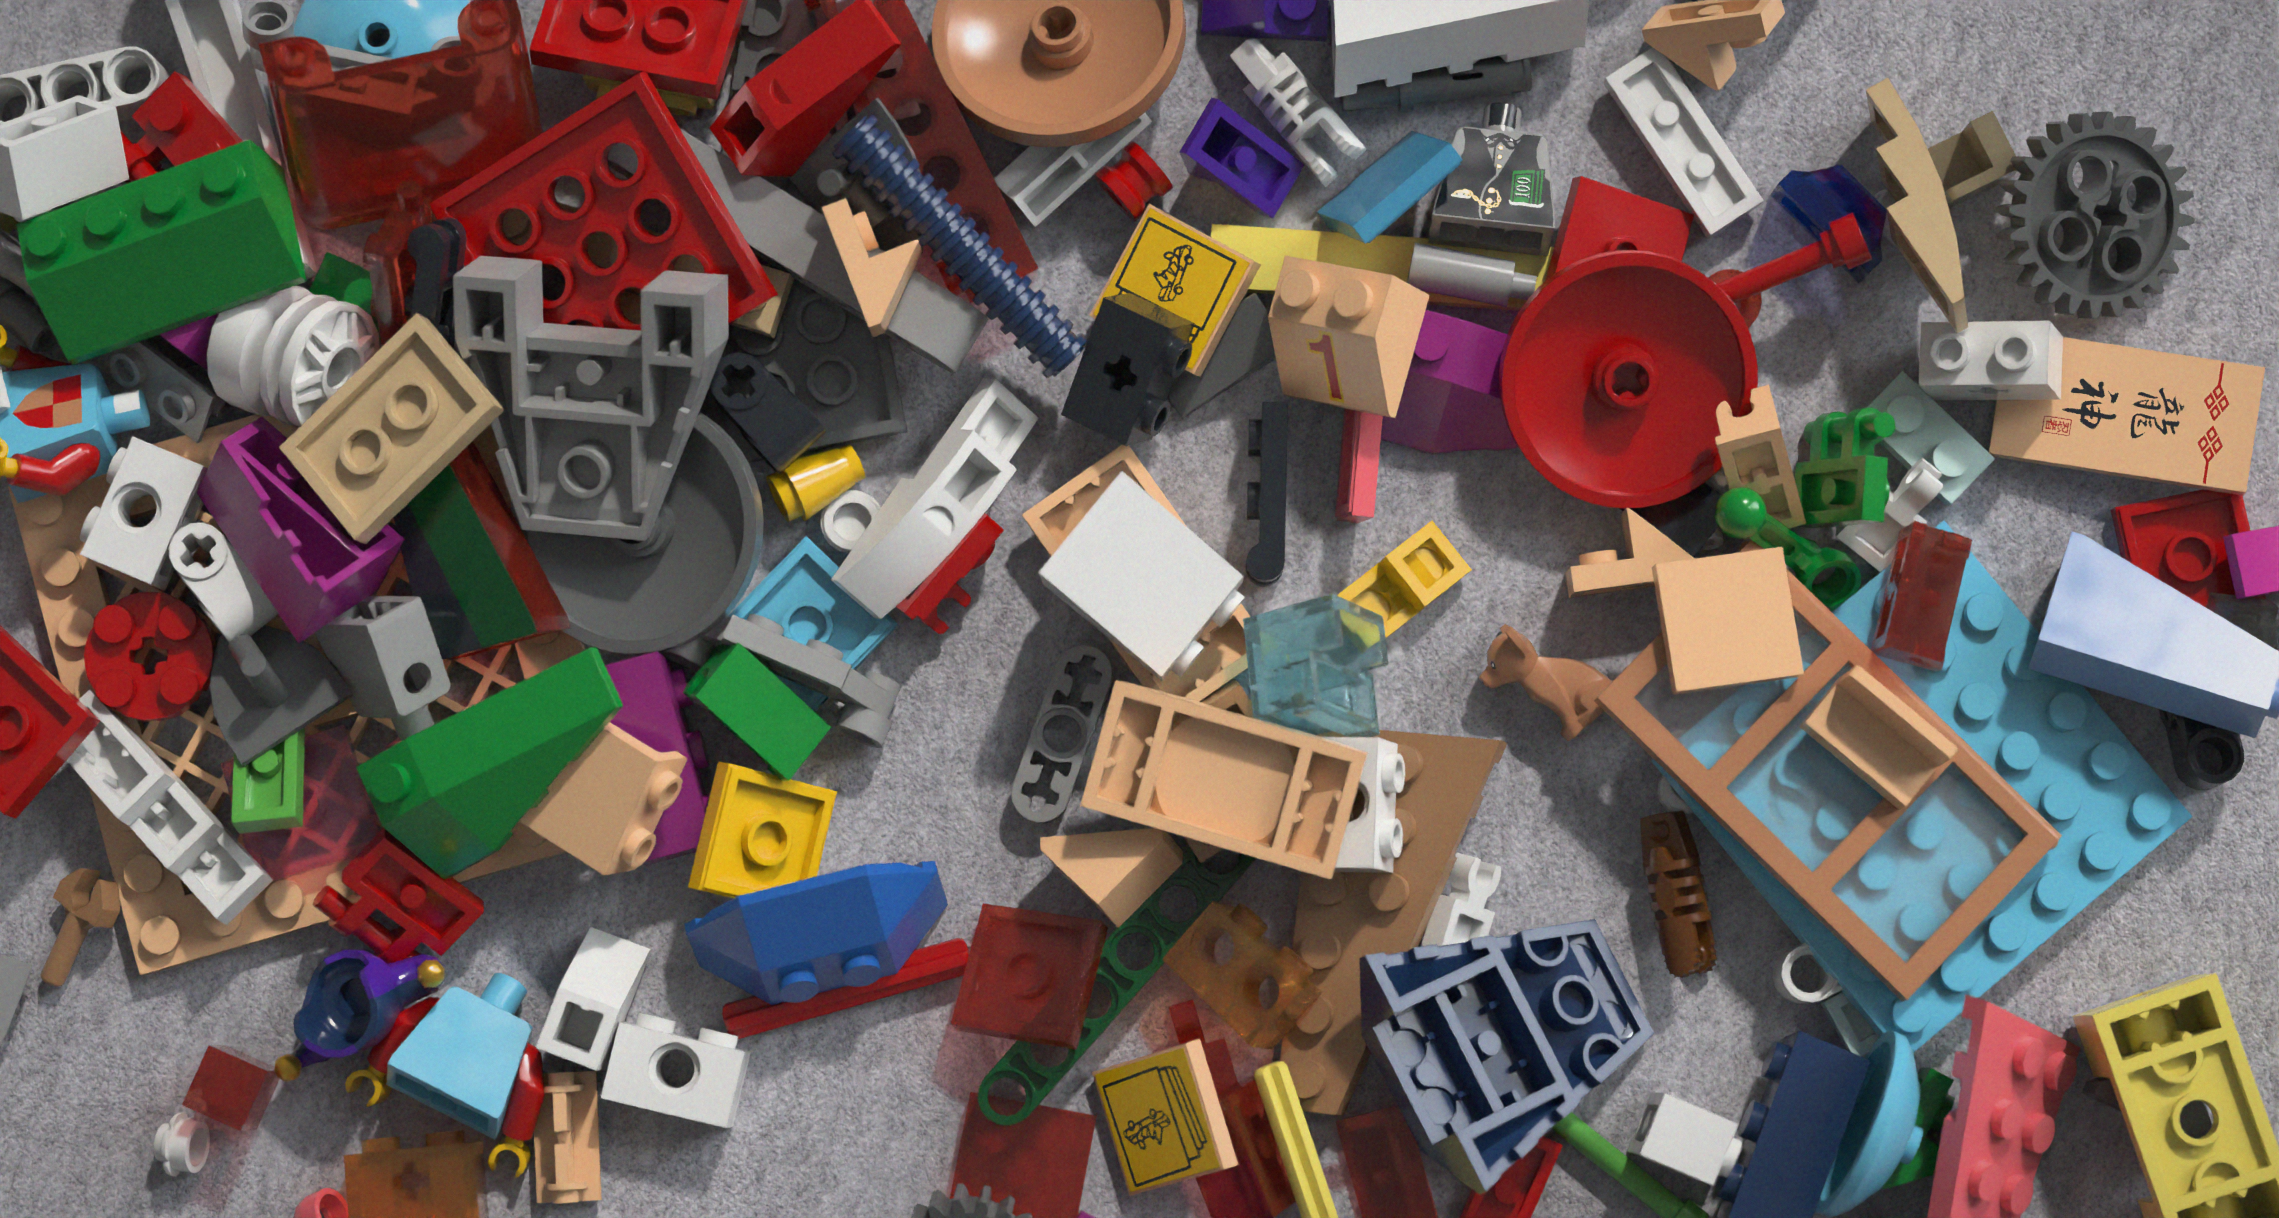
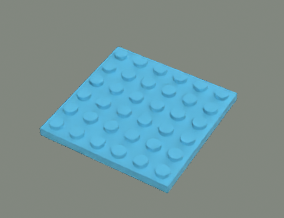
M1945 520L1916 542L1900 560L1896 559L1832 611V613L2045 818L2062 837L2058 840V845L2054 849L2049 850L1908 1000L1902 1002L1654 759L1651 760L1802 944H1808L1809 949L1814 954L1812 955L1822 969L1826 973H1830L1834 979L1836 978L1838 984L1843 988L1841 990L1842 993L1875 1033L1880 1037L1884 1032L1892 1030L1904 1035L1913 1053L1963 1011L1965 994L1976 998L1983 995L2192 818V815L2083 685L2028 669L2039 636L2038 631ZM1810 630L1798 639L1803 671L1827 648ZM1846 665L1833 676L1726 787L1812 872L1883 798L1881 794L1799 727L1836 680L1850 670ZM1797 678L1742 685L1677 740L1709 770ZM1948 766L1831 890L1905 961L1924 940L1931 936L1937 929V926L1962 900L1967 898L1985 879L1988 872L2025 835L2012 822H2007L1988 804L1989 800L1964 775L1959 776Z

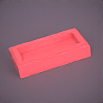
M1344 408L1335 510L1337 521L1361 523L1374 518L1383 416Z

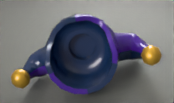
M344 949L325 957L314 970L307 986L302 1008L294 1016V1033L300 1042L291 1054L283 1055L275 1060V1074L279 1079L289 1082L297 1079L300 1076L301 1069L304 1067L328 1061L331 1057L343 1058L379 1044L392 1030L398 1015L405 1007L439 990L445 981L444 965L437 957L426 954L389 964L385 963L383 959L363 950Z

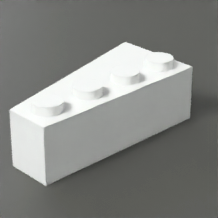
M1330 0L1334 98L1357 93V85L1382 79H1384L1387 87L1412 82V73L1446 66L1449 74L1473 70V64L1484 58L1500 55L1505 62H1511L1584 47L1589 0Z

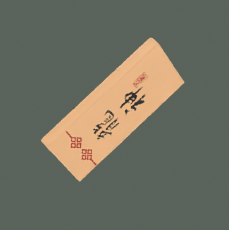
M2063 337L2061 400H1996L1988 452L1996 458L2244 496L2247 491L2265 367Z

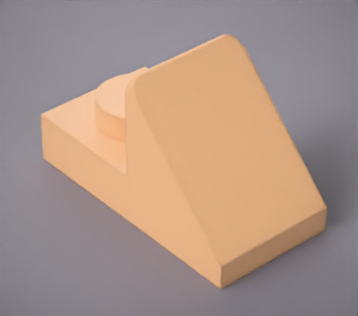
M1703 0L1661 6L1643 27L1642 34L1644 42L1714 90H1721L1736 70V61L1732 48H1747L1765 41L1768 34L1785 12L1782 0Z
M846 198L824 206L822 210L869 330L873 337L886 332L921 255L922 249L919 240L911 241L869 258L867 252L879 246L866 212L863 211L852 215Z
M1626 508L1621 514L1627 559L1618 560L1617 550H1603L1579 555L1580 565L1571 566L1565 573L1568 598L1655 587L1652 567L1655 564L1695 558L1637 513Z

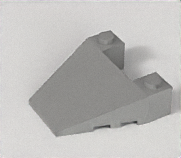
M479 256L453 275L455 340L462 359L468 358L472 372L504 408V411L491 422L499 446V450L495 454L522 530L646 541L651 534L728 340V275L665 270L641 290V331L543 323L542 260Z

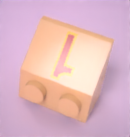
M1285 256L1268 314L1283 394L1291 398L1396 418L1430 295L1394 275Z

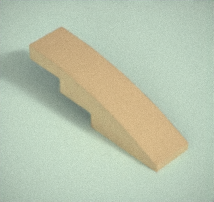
M1887 77L1866 89L1871 122L1886 142L1876 148L1881 180L1896 200V203L1886 208L1891 239L1956 333H1959L1968 328L1958 242L1942 181L1917 124Z

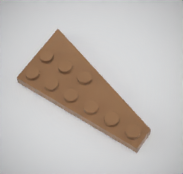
M1317 725L1316 736L1378 737L1398 744L1397 754L1402 755L1405 764V781L1402 791L1396 793L1395 819H1399L1402 825L1403 844L1400 856L1394 858L1393 873L1334 872L1332 879L1301 871L1280 1061H1283L1288 1066L1303 1111L1344 1116L1371 1055L1361 1035L1359 959L1364 955L1381 952L1386 954L1405 952L1419 946L1440 894H1442L1457 860L1455 853L1470 818H1475L1484 798L1481 793L1494 764H1499L1508 744L1507 742L1493 739ZM1360 788L1356 793L1349 818L1350 822L1359 818L1365 808V797Z

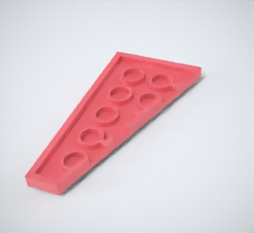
M1965 994L1962 1017L1972 1020L1967 1052H1955L1951 1076L1960 1079L1961 1090L1958 1107L1950 1111L1944 1118L1927 1218H2020L2031 1202L2033 1180L2043 1152L2049 1148L2054 1138V1121L2064 1093L2070 1088L2075 1079L2077 1071L2076 1059L2081 1047L1988 1001Z

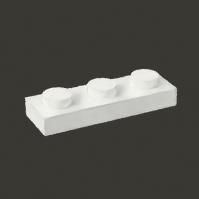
M1652 47L1605 78L1604 86L1688 211L1694 214V220L1707 239L1762 204L1764 200L1666 56Z

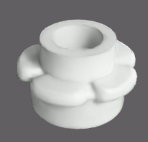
M181 1112L175 1114L169 1123L162 1124L158 1129L154 1140V1154L158 1161L163 1162V1169L166 1174L176 1177L179 1171L197 1173L202 1169L208 1157L210 1132L205 1122L194 1121L192 1118H188L186 1113Z

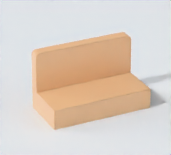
M1857 665L1836 680L1799 726L1899 810L1909 804L1937 767L1949 761L1958 750L1952 742Z

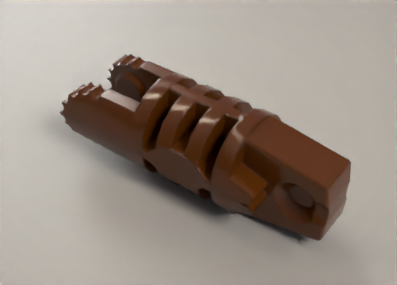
M1683 810L1643 817L1640 819L1644 875L1648 879L1647 890L1648 894H1651L1652 903L1650 905L1652 912L1655 914L1656 921H1654L1655 930L1658 931L1666 969L1669 970V974L1674 975V978H1684L1696 973H1708V971L1713 970V966H1716L1715 961L1717 959L1711 925L1712 915L1711 910L1708 911L1707 902L1709 900L1707 892L1704 891L1703 884L1705 880L1704 875L1700 871V856Z

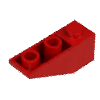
M856 0L747 81L709 129L741 175L792 177L899 48L901 42L871 0Z

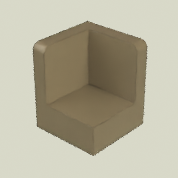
M1993 111L1969 122L1962 132L1927 148L1942 181L1949 209L1999 185L2002 180H2010L2018 172L2010 162L2012 156H2016Z

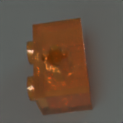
M464 1130L425 1134L426 1147L401 1149L400 1136L361 1140L362 1153L343 1155L348 1218H489L483 1141L465 1143ZM414 1162H416V1168L419 1173H430L431 1185L419 1189V1198H416L414 1188H403L402 1175L413 1172Z

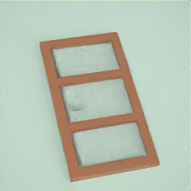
M1748 540L1740 545L1738 553L1762 550L1764 548L1754 541ZM1786 568L1804 671L1802 676L1673 695L1661 631L1594 701L1903 1002L1916 992L2049 850L2054 849L2058 845V840L2062 835ZM1856 665L1864 669L1958 748L1949 761L1937 767L1909 804L1901 810L1897 809L1799 727L1836 680Z

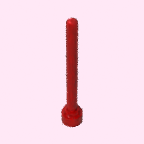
M1852 212L1829 222L1831 229L1819 233L1821 240L1716 284L1735 304L1832 263L1834 269L1846 264L1849 270L1871 261L1872 257Z

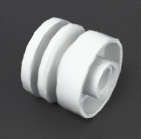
M293 286L219 313L212 327L207 350L208 376L217 396L230 405L261 416H273L284 424L300 427L380 349L379 334L371 315L359 306L337 301L327 295H314L306 288Z

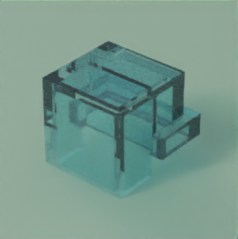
M1331 593L1243 619L1254 718L1312 735L1330 731L1347 737H1374L1380 735L1373 674L1367 671L1389 665L1383 616Z

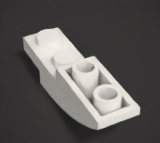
M983 378L915 478L900 479L831 581L874 618L882 619L942 563L994 502L1017 470L1009 462L1039 418L997 379Z

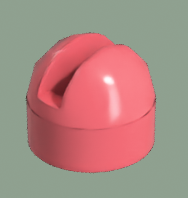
M323 1188L302 1199L295 1208L293 1217L322 1218L320 1210L325 1218H351V1213L346 1200L339 1192L332 1188Z

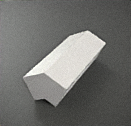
M1144 113L1121 130L1088 143L1065 147L1029 146L992 180L994 188L1022 218L1036 227L1152 121Z

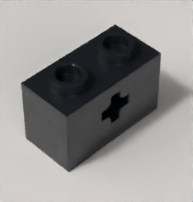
M1131 293L1103 297L1061 415L1125 446L1152 440L1163 429L1169 417L1171 404L1166 400L1173 381L1183 373L1190 360L1192 344L1188 341L1195 323Z

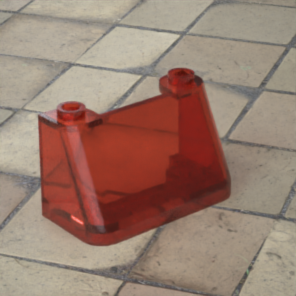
M474 0L467 4L457 18L458 36L461 45L333 71L330 57L325 47L314 39L304 36L288 37L258 44L296 211L302 221L310 227L327 230L430 209L428 204L543 133L522 17L517 0Z

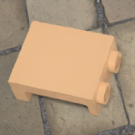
M609 722L578 760L569 762L547 788L549 793L535 808H530L519 822L604 876L635 870L647 860L655 846L656 836L653 833L663 811L671 806L681 790L682 779L680 774L687 758L677 751L657 752Z

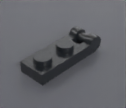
M444 217L430 224L415 228L409 234L407 249L410 256L417 262L415 281L410 284L406 293L404 313L407 319H411L416 313L428 318L454 349L453 275L464 267L467 236L464 226L458 220Z
M1262 402L1261 419H1249L1248 457H1260V482H1247V520H1259L1258 544L1252 547L1247 555L1245 569L1250 581L1262 587L1271 586L1278 582L1282 576L1285 563L1288 402Z

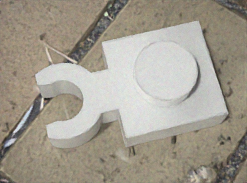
M1457 853L1455 855L1457 860L1449 876L1451 884L1449 896L1440 894L1427 924L1421 946L1437 944L1438 946L1466 942L1471 938L1488 936L1495 912L1484 909L1487 898L1494 893L1499 884L1501 867L1482 862L1481 859Z

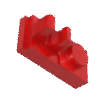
M984 513L942 563L895 608L912 620L917 617L936 633L944 634L949 627L938 617L937 605L942 599L952 598L965 608L970 604V595L956 582L960 578L964 579L970 570L980 567L988 560L994 551L995 541L1004 529Z

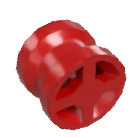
M1130 141L1121 149V159L1112 167H1101L1093 175L1108 197L1133 221H1137L1144 214L1146 203L1154 196H1164L1173 188L1172 183L1162 169L1133 141Z

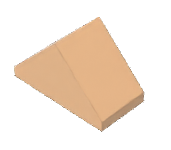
M1157 828L1041 837L1040 850L1052 864L1118 928L1183 864V851L1167 831Z

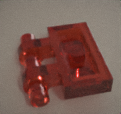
M413 180L403 181L396 186L397 201L393 204V208L390 209L379 231L369 235L363 250V267L366 271L370 272L373 290L370 310L372 316L377 317L382 345L386 344L410 320L405 316L404 303L410 284L415 281L417 262L410 256L407 249L409 234L415 228L433 222L430 202L423 197L421 185Z

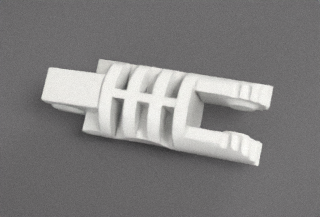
M1248 39L1230 55L1231 59L1250 82L1243 91L1325 187L1337 178V171L1334 169L1335 167L1332 162L1321 152L1311 138L1324 129L1340 151L1355 160L1367 150L1285 53H1281L1275 59L1258 39Z

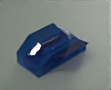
M1835 165L1815 171L1791 170L1770 194L1815 241L1821 240L1819 233L1831 229L1829 222L1853 212L1872 260L1849 270L1846 264L1842 265V267L1859 284L1881 263V239L1887 210L1842 165Z

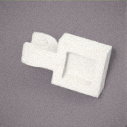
M1921 458L1907 472L1897 490L1893 494L1890 492L1887 505L1885 506L1883 523L1837 526L1836 537L1879 572L1883 571L1896 559L1900 560L1927 532V521L1919 516L1918 513L1943 488V484L1938 481L1942 473L1924 458Z

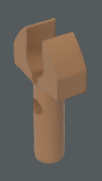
M78 869L64 877L56 889L53 898L64 906L66 919L40 974L41 979L48 985L59 987L65 983L89 929L93 927L112 928L120 912L118 884L116 881L98 879L101 873L99 870Z

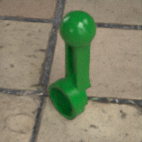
M1744 487L1733 488L1726 491L1717 501L1715 520L1723 533L1736 539L1750 538L1764 549L1782 547L1785 564L1791 567L1795 577L1830 611H1834L1859 590L1861 573L1847 553L1828 547L1820 548L1816 541L1802 538L1767 513L1763 499L1755 491ZM1830 567H1836L1833 574L1827 580L1818 584H1812L1815 577L1821 571Z

